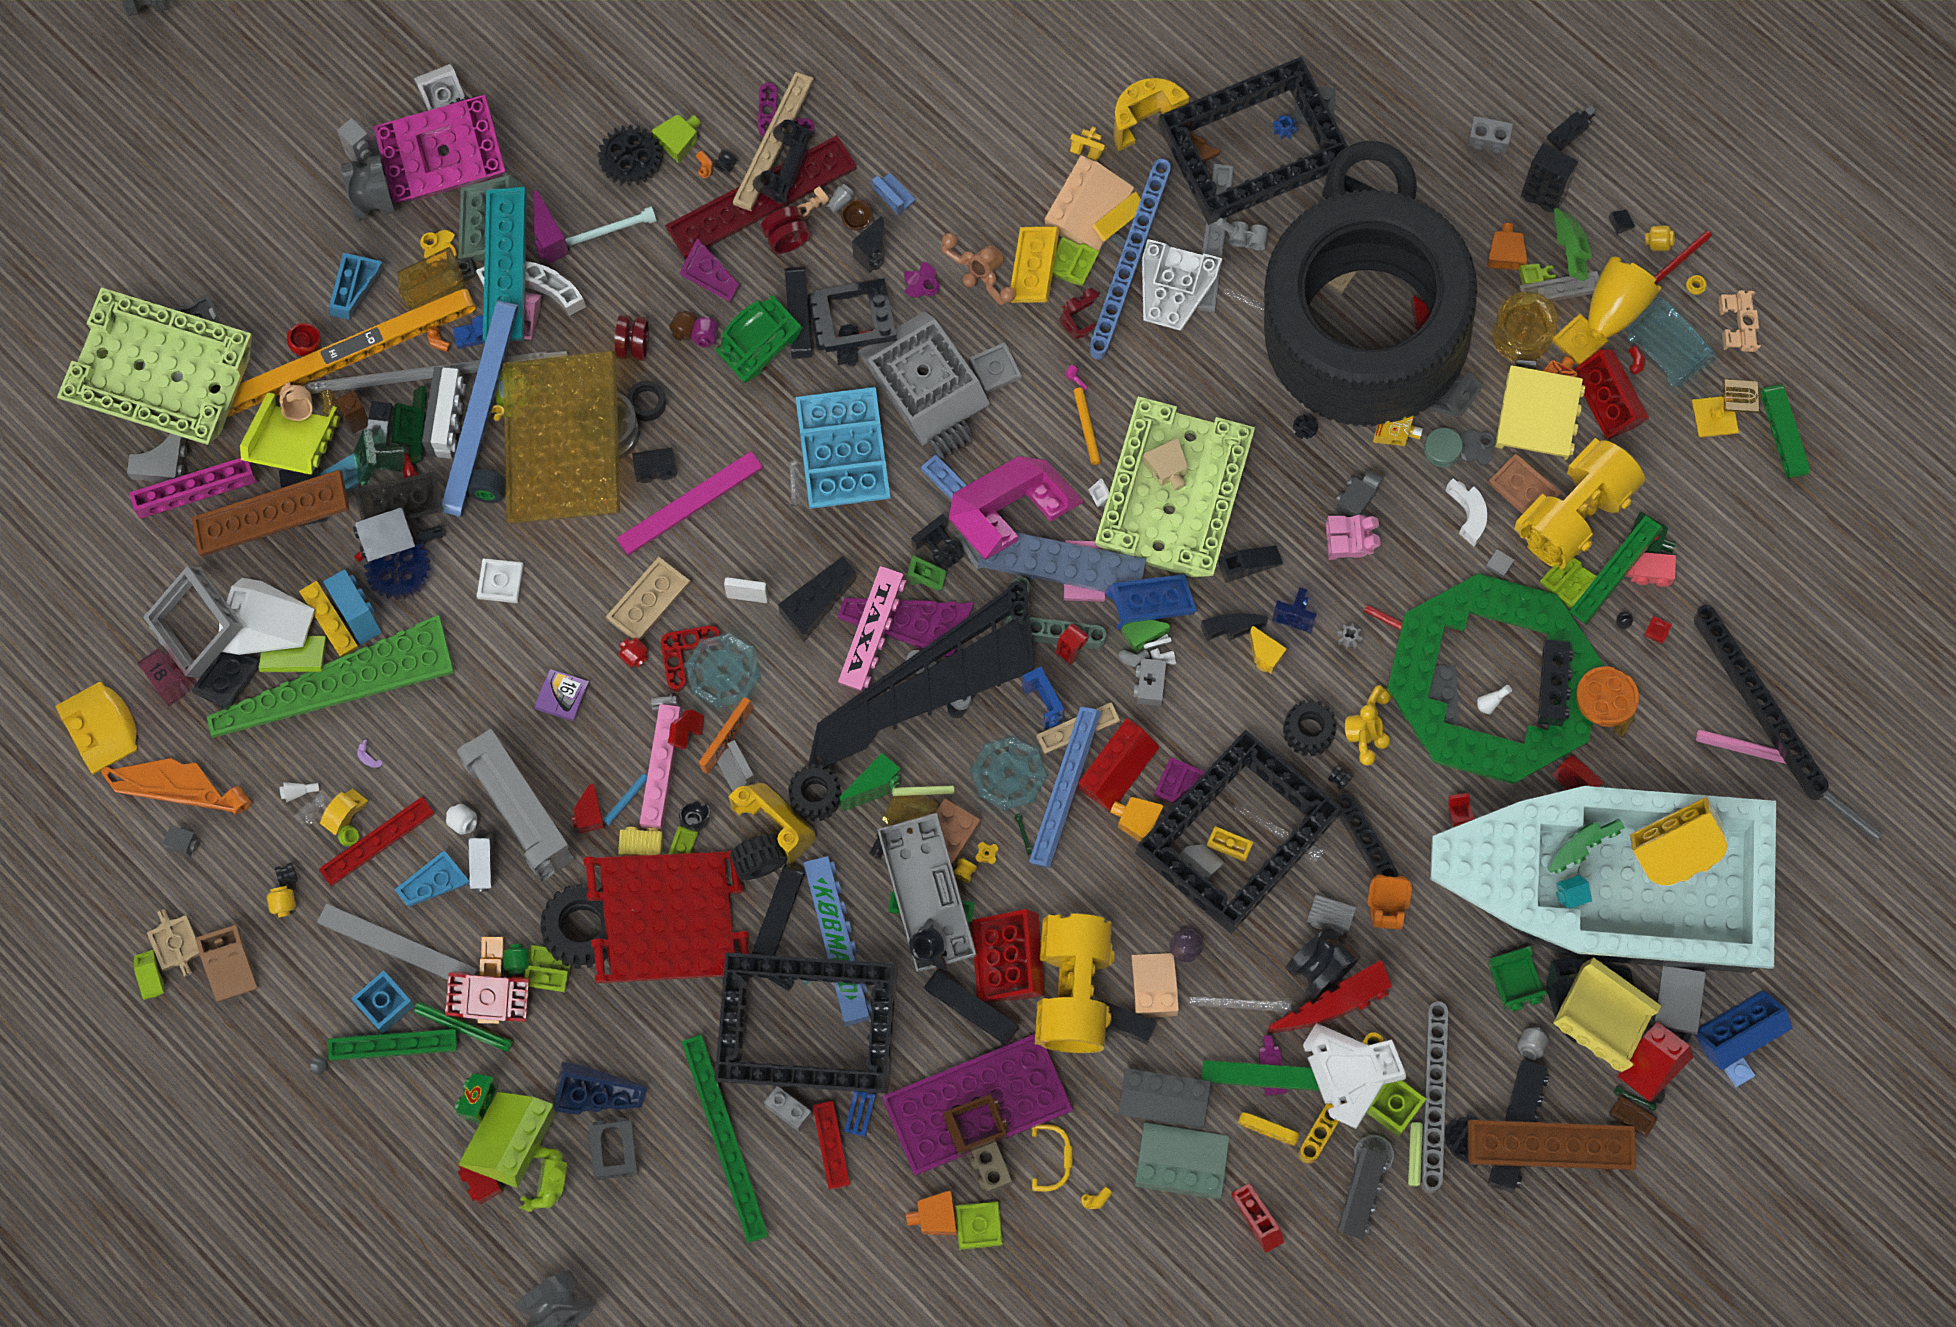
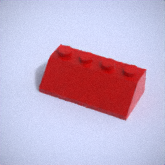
M1599 350L1573 369L1577 372L1576 378L1583 379L1582 385L1585 386L1584 397L1607 440L1633 430L1649 419L1614 350Z
M1126 718L1080 779L1078 790L1110 812L1114 802L1119 803L1160 747L1141 727Z

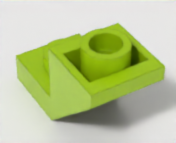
M154 949L135 955L134 971L143 1000L163 994L164 980L157 968V956Z

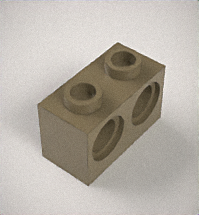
M996 1142L972 1151L973 1157L969 1159L973 1169H978L981 1177L977 1179L982 1190L986 1189L987 1194L1012 1185V1180ZM983 1154H989L992 1160L990 1163L984 1164L980 1161V1157ZM997 1174L1000 1180L998 1183L992 1184L988 1181V1176Z

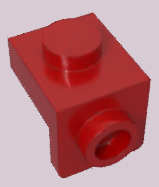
M1469 793L1448 797V812L1453 827L1474 820L1470 807Z

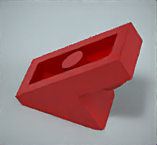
M1413 296L1411 304L1415 329L1419 330L1428 320L1430 314L1426 304Z

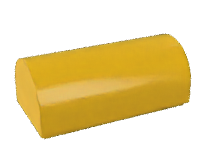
M1214 826L1206 846L1246 862L1253 841Z

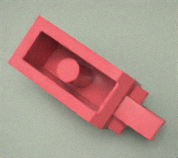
M1644 553L1626 577H1630L1631 582H1636L1639 585H1647L1648 583H1654L1660 587L1672 585L1675 579L1676 555Z

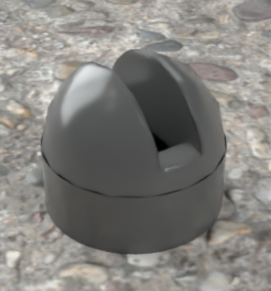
M315 1055L311 1062L310 1072L321 1074L327 1069V1062L324 1058Z

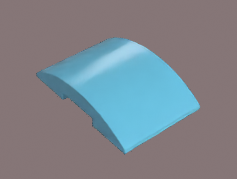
M876 387L796 397L809 508L890 499Z

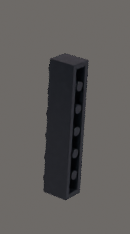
M1526 1060L1521 1061L1505 1121H1538L1539 1115L1535 1113L1537 1106L1541 1107L1544 1094H1541V1090L1548 1083L1549 1074L1546 1073L1548 1067ZM1492 1165L1487 1186L1513 1193L1515 1188L1519 1189L1522 1176L1519 1173L1521 1167L1525 1168V1166Z

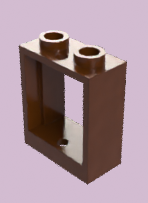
M991 1094L943 1112L942 1117L958 1157L1006 1138V1131H1009L1005 1119L1000 1118L998 1113L1001 1111L997 1099L993 1100ZM988 1106L998 1133L965 1146L954 1118Z

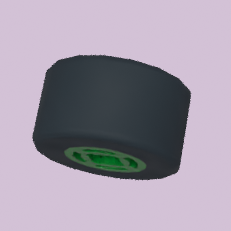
M475 470L470 477L467 488L468 493L478 501L497 503L504 497L507 481L504 476L492 470Z

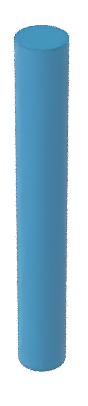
M643 773L603 819L604 823L609 826L647 782V775Z

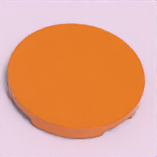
M1609 666L1597 667L1588 671L1580 680L1576 689V702L1581 713L1589 721L1605 727L1618 726L1628 721L1635 713L1639 703V692L1633 679L1623 672L1614 669L1615 667Z

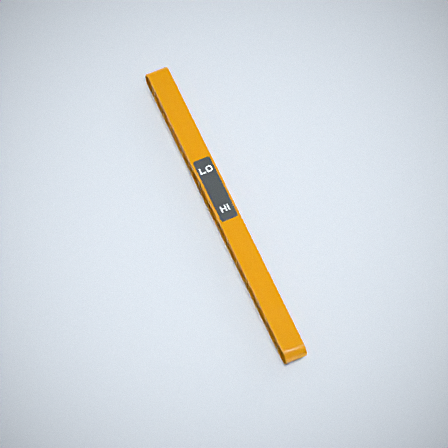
M458 290L240 383L227 417L262 403L267 393L275 394V397L278 396L281 388L287 382L291 385H304L307 382L316 380L428 332V328L431 326L438 328L475 311L476 306L469 290Z

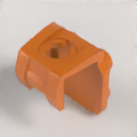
M1378 874L1370 881L1367 904L1370 907L1372 927L1402 930L1405 910L1410 906L1412 883L1406 877H1386Z

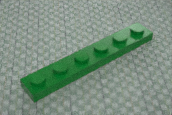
M1645 515L1569 611L1570 614L1587 625L1663 530L1662 526Z
M456 1029L328 1039L329 1061L458 1052Z

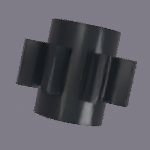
M1304 414L1298 416L1293 423V430L1296 431L1295 435L1300 439L1312 438L1318 431V424L1315 422L1316 418L1310 414L1308 416Z

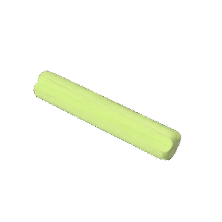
M1413 1122L1410 1128L1408 1184L1410 1186H1419L1421 1180L1423 1124L1419 1122Z

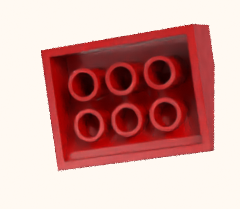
M1023 909L973 919L971 927L977 956H974L977 998L983 1002H998L1045 996L1042 961H1040L1041 940L1038 913Z

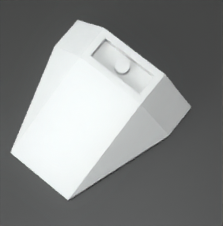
M1148 239L1142 257L1143 320L1182 331L1216 281L1223 259L1204 253L1200 255L1173 248L1165 243Z
M241 578L231 586L226 603L244 627L222 652L241 655L304 647L315 609L262 581ZM219 623V632H220L223 627H222V625Z

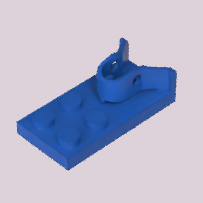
M1185 574L1113 583L1105 592L1107 597L1115 601L1121 619L1116 626L1117 630H1120L1125 623L1192 615L1197 611Z

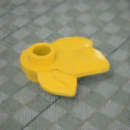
M441 230L436 234L429 232L422 236L420 244L422 249L425 250L424 258L430 265L437 267L441 259L450 260L456 257V250L450 243L454 239L455 234L447 230ZM429 241L434 242L432 245H427Z

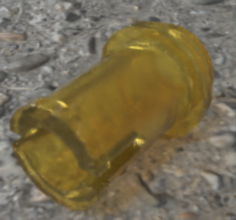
M323 390L319 393L323 406L321 411L328 417L333 406H337L334 404L332 391Z
M1633 714L1625 723L1615 726L1612 732L1614 734L1618 733L1617 736L1624 738L1630 724L1635 722V715Z

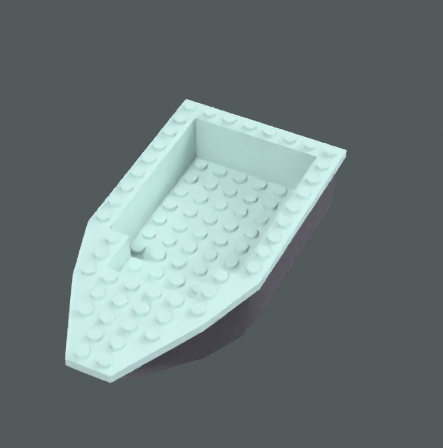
M1583 786L1517 802L1432 837L1430 873L1432 881L1497 917L1521 935L1559 954L1584 959H1592L1594 957L1598 961L1741 973H1752L1759 968L1772 969L1774 967L1776 801L1707 796L1723 825L1727 841L1726 854L1721 861L1712 865L1709 870L1705 872L1700 871L1687 881H1680L1668 886L1656 884L1648 878L1632 851L1630 834L1706 797V795ZM1618 818L1622 821L1625 828L1620 830L1621 834L1613 838L1607 836L1601 839L1602 843L1591 848L1589 845L1586 846L1589 855L1585 856V861L1576 865L1574 862L1566 865V870L1558 874L1548 871L1547 866L1553 855L1579 829L1594 820L1599 823L1600 827ZM1581 875L1589 882L1592 901L1568 909L1557 900L1556 891L1558 889L1556 883Z

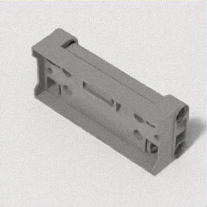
M492 729L465 743L457 750L460 761L468 774L471 775L472 779L479 780L525 850L526 862L539 881L548 879L555 872L575 860L568 850L569 846Z
M938 813L877 829L908 943L928 919H932L933 929L940 933L944 941V951L947 952V956L943 958L946 964L977 956ZM908 828L913 829L912 834H909L907 832ZM913 957L915 968L918 972L936 967L928 962L918 961Z

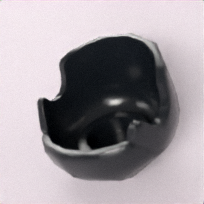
M698 800L684 805L679 812L681 825L689 831L703 830L708 826L711 819L709 805L707 803L703 805Z

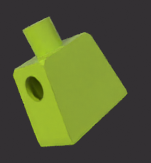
M675 115L654 128L652 133L654 139H658L659 145L673 159L680 163L697 143L698 136L695 129L701 123L694 115L687 121L680 115Z

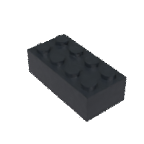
M1543 143L1532 160L1521 196L1527 202L1541 206L1544 211L1554 213V209H1559L1567 196L1579 161Z

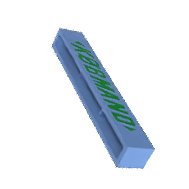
M826 856L804 862L828 959L855 961L853 955L857 953L855 942L850 941L848 934L852 933L849 921L845 922L843 914L847 913L844 901L840 902L838 894L842 893L839 881L835 882L833 874H837L834 861L829 862V858ZM834 983L845 1027L869 1021V1014L872 1013L870 1001L865 1002L866 985Z

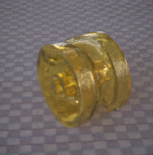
M1520 292L1511 295L1502 303L1494 323L1492 338L1495 347L1505 358L1516 362L1517 358L1538 360L1545 355L1551 346L1558 326L1557 312L1548 299L1537 293Z

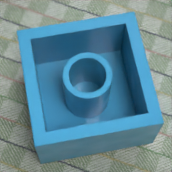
M384 970L351 998L382 1034L415 1007L412 1001Z

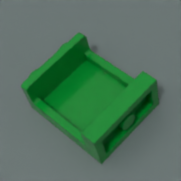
M1530 946L1491 958L1487 963L1505 1011L1509 1009L1512 1012L1524 1008L1523 1005L1531 1003V1005L1540 1004L1547 996V992L1542 988L1531 956L1533 953Z

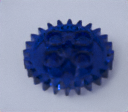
M422 544L400 551L398 557L400 564L398 567V584H395L397 578L395 571L397 569V552L390 554L392 558L389 561H384V557L367 561L369 564L364 565L365 570H367L364 575L366 578H369L367 580L368 584L373 585V591L379 590V596L386 593L387 599L394 595L395 600H398L399 595H402L405 600L407 593L413 597L414 589L420 592L419 585H426L423 578H430L429 573L426 571L431 570L430 565H428L431 562L430 558L426 557L428 553L426 550H422ZM407 555L413 556L411 560L404 561ZM391 574L390 579L382 580L384 575ZM405 575H412L409 580H403Z

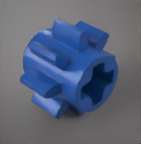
M1289 114L1283 117L1279 115L1278 121H1273V127L1275 128L1273 134H1279L1281 140L1283 137L1291 139V132L1296 133L1297 127H1295L1296 119L1292 120Z

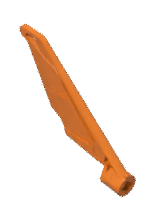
M169 758L117 769L104 767L101 770L102 775L116 793L233 812L234 815L244 812L252 804L240 786L231 788L222 797L197 763L182 765L176 760ZM112 773L125 781L112 782L109 775Z

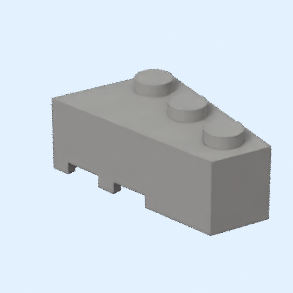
M351 118L337 130L345 153L351 161L360 162L366 166L369 157L381 155L375 131L365 127L362 123Z

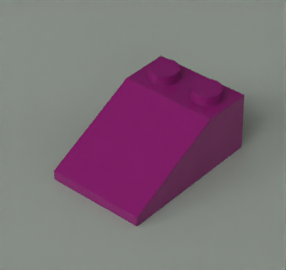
M536 190L533 192L534 234L536 237L534 244L540 259H545L549 265L568 255L569 252L565 237Z

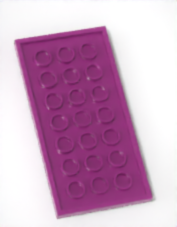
M1035 1034L882 1096L883 1103L914 1177L972 1153L971 1151L958 1157L944 1123L943 1112L991 1094L993 1100L997 1099L1001 1111L998 1113L1000 1118L1005 1119L1009 1131H1006L1007 1136L1005 1138L1007 1139L1073 1111L1047 1049L1035 1044ZM988 1106L954 1118L965 1146L998 1133Z

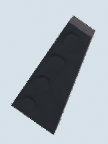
M842 556L778 604L779 613L803 642L809 638L811 632L818 627L820 621L832 610L838 599L856 580L855 570Z

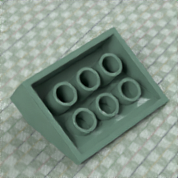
M507 175L461 188L458 260L471 257V261H485L486 190L523 187L521 182Z
M1144 1123L1135 1187L1220 1200L1229 1136Z

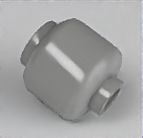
M1527 1028L1520 1037L1518 1049L1523 1057L1535 1060L1544 1055L1549 1039L1541 1028Z

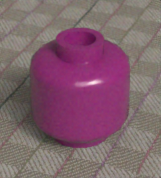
M700 317L697 319L692 328V341L703 348L713 345L717 340V323L710 317Z

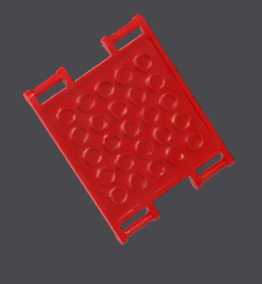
M731 851L583 858L588 882L587 900H603L606 939L591 940L597 975H595V983L723 977L725 952L735 953L734 941H739L740 953L749 954L747 942L749 932H732L728 894L743 893L744 888L730 858ZM725 860H730L733 886H727ZM594 866H599L602 892H598L596 888ZM603 948L608 950L610 975L605 974Z

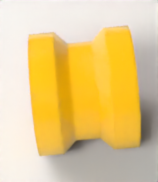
M959 858L957 861L958 866L953 870L955 878L962 882L970 883L972 880L971 875L976 872L977 867L973 863Z

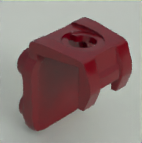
M1093 287L1084 291L1083 295L1079 297L1080 300L1074 297L1062 306L1064 310L1059 321L1073 339L1086 337L1096 325V323H1093L1079 331L1071 316L1094 304L1093 301L1100 297V291L1097 292Z

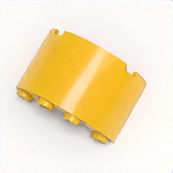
M1160 78L1143 79L1127 87L1120 95L1115 108L1114 143L1117 150L1121 151L1135 144L1136 139L1131 133L1130 127L1160 111L1163 114L1188 104V94L1177 84Z

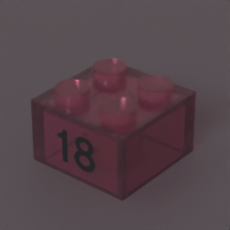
M156 649L137 662L168 706L189 693L185 687L188 685V682L166 652L162 654L159 649Z

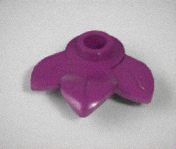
M922 262L919 272L905 271L904 279L909 286L904 292L913 298L923 295L928 297L936 295L939 291V283L935 279V269L930 264ZM930 285L933 288L931 290L926 289V287Z

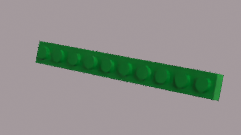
M702 1034L683 1040L681 1042L747 1243L750 1244L767 1238L768 1234L718 1082L715 1081V1073Z

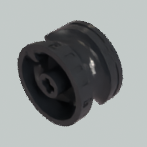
M1332 925L1311 939L1285 967L1293 977L1297 975L1306 977L1308 980L1306 991L1314 1000L1338 983L1361 958L1353 947L1338 944L1340 933Z

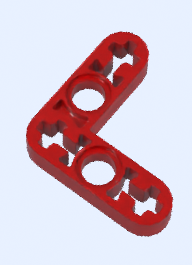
M704 626L670 632L662 636L661 648L668 686L672 691H682L686 686L681 652L710 647L719 643L720 633L716 627ZM708 632H712L713 635H715L713 636V640H709V638L706 637L708 636ZM698 633H701L703 642H700ZM694 635L696 641L693 644H687L685 642L686 636ZM678 637H681L683 646H680L679 642H677L679 641ZM668 639H672V641L675 642L673 643V647H669L668 644H666L668 643ZM670 658H677L679 664L676 667H670L668 665ZM673 672H677L678 679L682 680L678 686L671 683L674 682Z

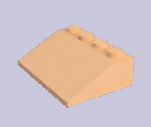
M1081 155L1045 217V227L1057 226L1059 236H1063L1079 245L1084 243L1100 251L1105 241H1102L1092 225L1131 195L1134 187L1098 162Z

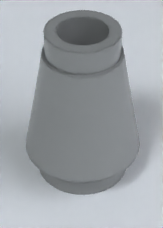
M842 184L841 187L838 186L827 205L828 209L836 213L853 200L852 197L855 193L845 184Z

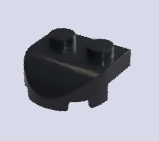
M1467 1115V1117L1460 1119L1455 1118L1446 1127L1444 1134L1446 1145L1455 1158L1475 1169L1478 1165L1469 1164L1468 1121L1478 1120V1118L1472 1115Z

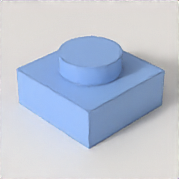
M1744 1058L1724 1069L1735 1088L1755 1077Z

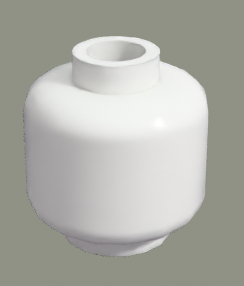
M457 804L450 807L447 811L446 823L460 835L471 833L477 826V815L466 805Z

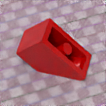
M589 784L573 809L575 816H571L573 827L578 828L580 834L604 828L594 784Z

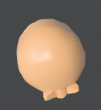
M287 382L279 392L282 415L286 419L295 421L307 419L312 413L311 393L304 386L291 385Z

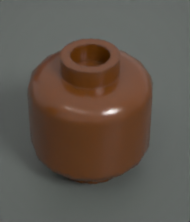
M689 311L678 312L669 325L672 337L678 341H682V339L690 340L692 328L698 318Z

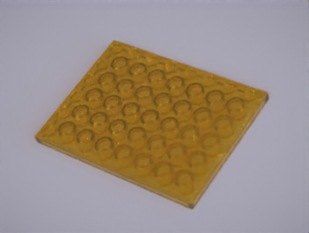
M606 351L503 363L507 523L518 524L620 514L616 352Z

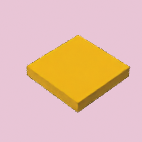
M1579 314L1556 334L1551 341L1569 358L1573 359L1578 366L1597 353L1609 340L1593 338L1590 335L1589 321Z

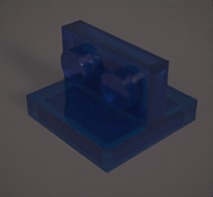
M1299 587L1294 605L1277 601L1272 621L1311 634L1317 613L1306 610L1309 597H1306L1307 589Z

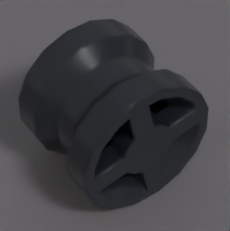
M721 150L719 158L715 159L712 164L719 172L728 175L731 172V167L737 163V159L728 151Z
M1340 764L1331 773L1328 780L1337 784V788L1342 790L1354 775L1351 772H1347L1345 767Z
M292 862L287 863L284 867H275L281 887L286 886L289 882H298Z

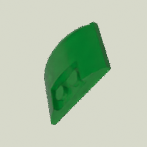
M773 295L769 296V300L762 302L758 300L742 310L726 327L721 335L723 340L720 349L716 347L715 350L744 383L763 373L761 370L789 343L793 344L803 328Z

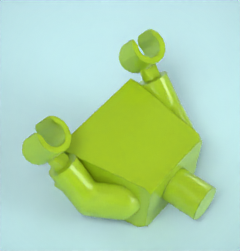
M539 1146L534 1158L542 1157L536 1198L530 1199L522 1196L520 1200L525 1203L522 1207H519L520 1209L531 1212L534 1208L552 1207L555 1202H558L563 1193L567 1162L563 1161L561 1151Z

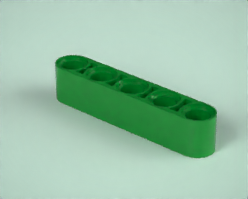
M1783 384L1761 388V399L1786 477L1791 479L1808 475V460Z

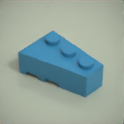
M343 253L329 305V316L349 320L383 271V262Z
M344 569L323 581L360 645L382 633L372 616L375 612L369 602H364L367 598L362 589H356L358 583L353 574L348 576Z

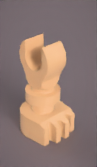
M820 187L814 190L815 198L812 197L809 199L810 202L798 205L800 211L803 209L807 210L803 214L804 219L809 218L814 208L820 207V203L824 206L830 201Z

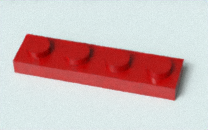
M830 1101L812 1105L828 1189L832 1190L850 1186L834 1102Z

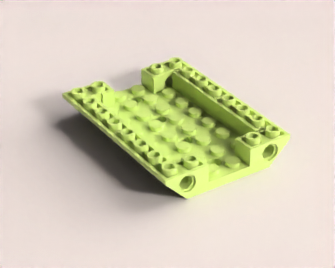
M101 287L87 321V325L91 330L78 362L71 361L57 398L210 445L223 429L248 365L252 334ZM102 350H107L108 355L106 358H98ZM145 362V368L136 370L137 363ZM177 373H182V380L179 382H174V375ZM213 385H220L221 388L218 393L213 394L210 392Z
M1138 396L1095 544L1105 551L1145 558V565L1185 574L1190 577L1213 576L1255 427L1216 417L1214 423L1176 413V406ZM1192 433L1196 439L1194 441H1187L1184 436ZM1178 438L1188 470L1187 474L1182 477L1186 485L1182 489L1175 491L1171 482L1161 486L1143 464L1142 459L1144 453ZM1166 506H1172L1175 512L1173 514H1166L1163 509ZM1157 542L1162 543L1164 549L1156 551L1153 545Z

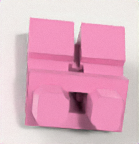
M1360 514L1353 517L1328 516L1325 524L1329 560H1337V558L1342 557L1360 558L1367 554L1371 555L1374 554V548L1381 545L1379 536L1372 533V529L1379 526L1378 518L1374 516L1365 517Z

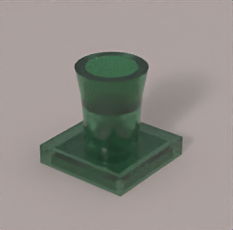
M363 429L353 451L359 485L367 486L374 469L401 473L405 462L403 446L400 444L376 447L374 446L371 429Z

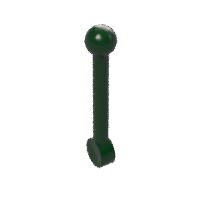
M1017 814L1015 821L1019 824L1027 855H1031V848L1022 823L1023 817L1021 814Z
M1616 1087L1614 1090L1615 1095H1623L1647 1106L1651 1111L1657 1108L1655 1103H1649L1624 1092L1621 1087Z

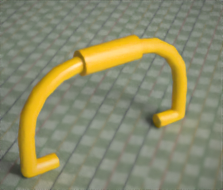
M1041 1124L1032 1128V1137H1037V1129H1049L1059 1133L1065 1142V1174L1061 1181L1055 1185L1038 1186V1179H1032L1033 1191H1052L1063 1186L1070 1176L1071 1168H1073L1072 1146L1064 1130L1056 1125Z

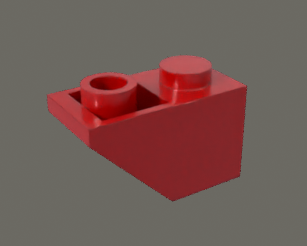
M459 1166L460 1170L457 1173L463 1183L467 1181L470 1187L467 1192L472 1201L477 1200L481 1205L503 1193L497 1180Z

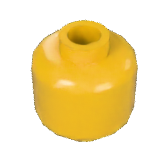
M1667 225L1652 226L1649 233L1645 234V244L1649 245L1653 252L1669 251L1671 246L1675 244V232Z
M287 886L270 889L271 893H268L266 896L269 912L277 914L278 918L291 915L290 911L296 908L293 890L287 889Z

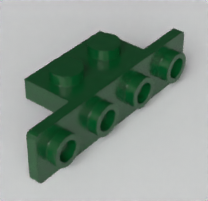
M420 386L414 390L412 406L401 403L394 404L391 443L409 447V458L412 465L420 462L423 457L422 439L424 433L423 423L426 418V413L424 412L427 401L426 386Z

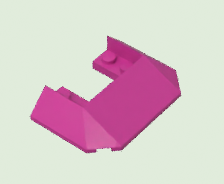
M1017 456L953 493L949 520L984 560H987L1018 541V535L1002 519L997 511L1027 495L1051 522L1082 504L1083 500L1047 460Z

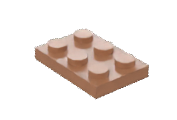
M1517 454L1488 481L1492 488L1522 514L1542 493L1546 497L1558 498L1561 495L1558 489Z

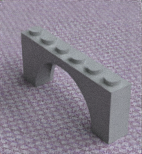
M175 374L173 377V381H181L183 378V374ZM170 433L166 440L155 449L142 454H130L127 469L128 476L132 480L164 482L184 476V465L182 464L183 458L187 456L186 438Z

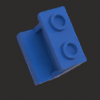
M1042 667L1023 675L1022 688L1027 695L1037 690L1049 711L1043 717L1044 729H1051L1062 724L1064 708Z

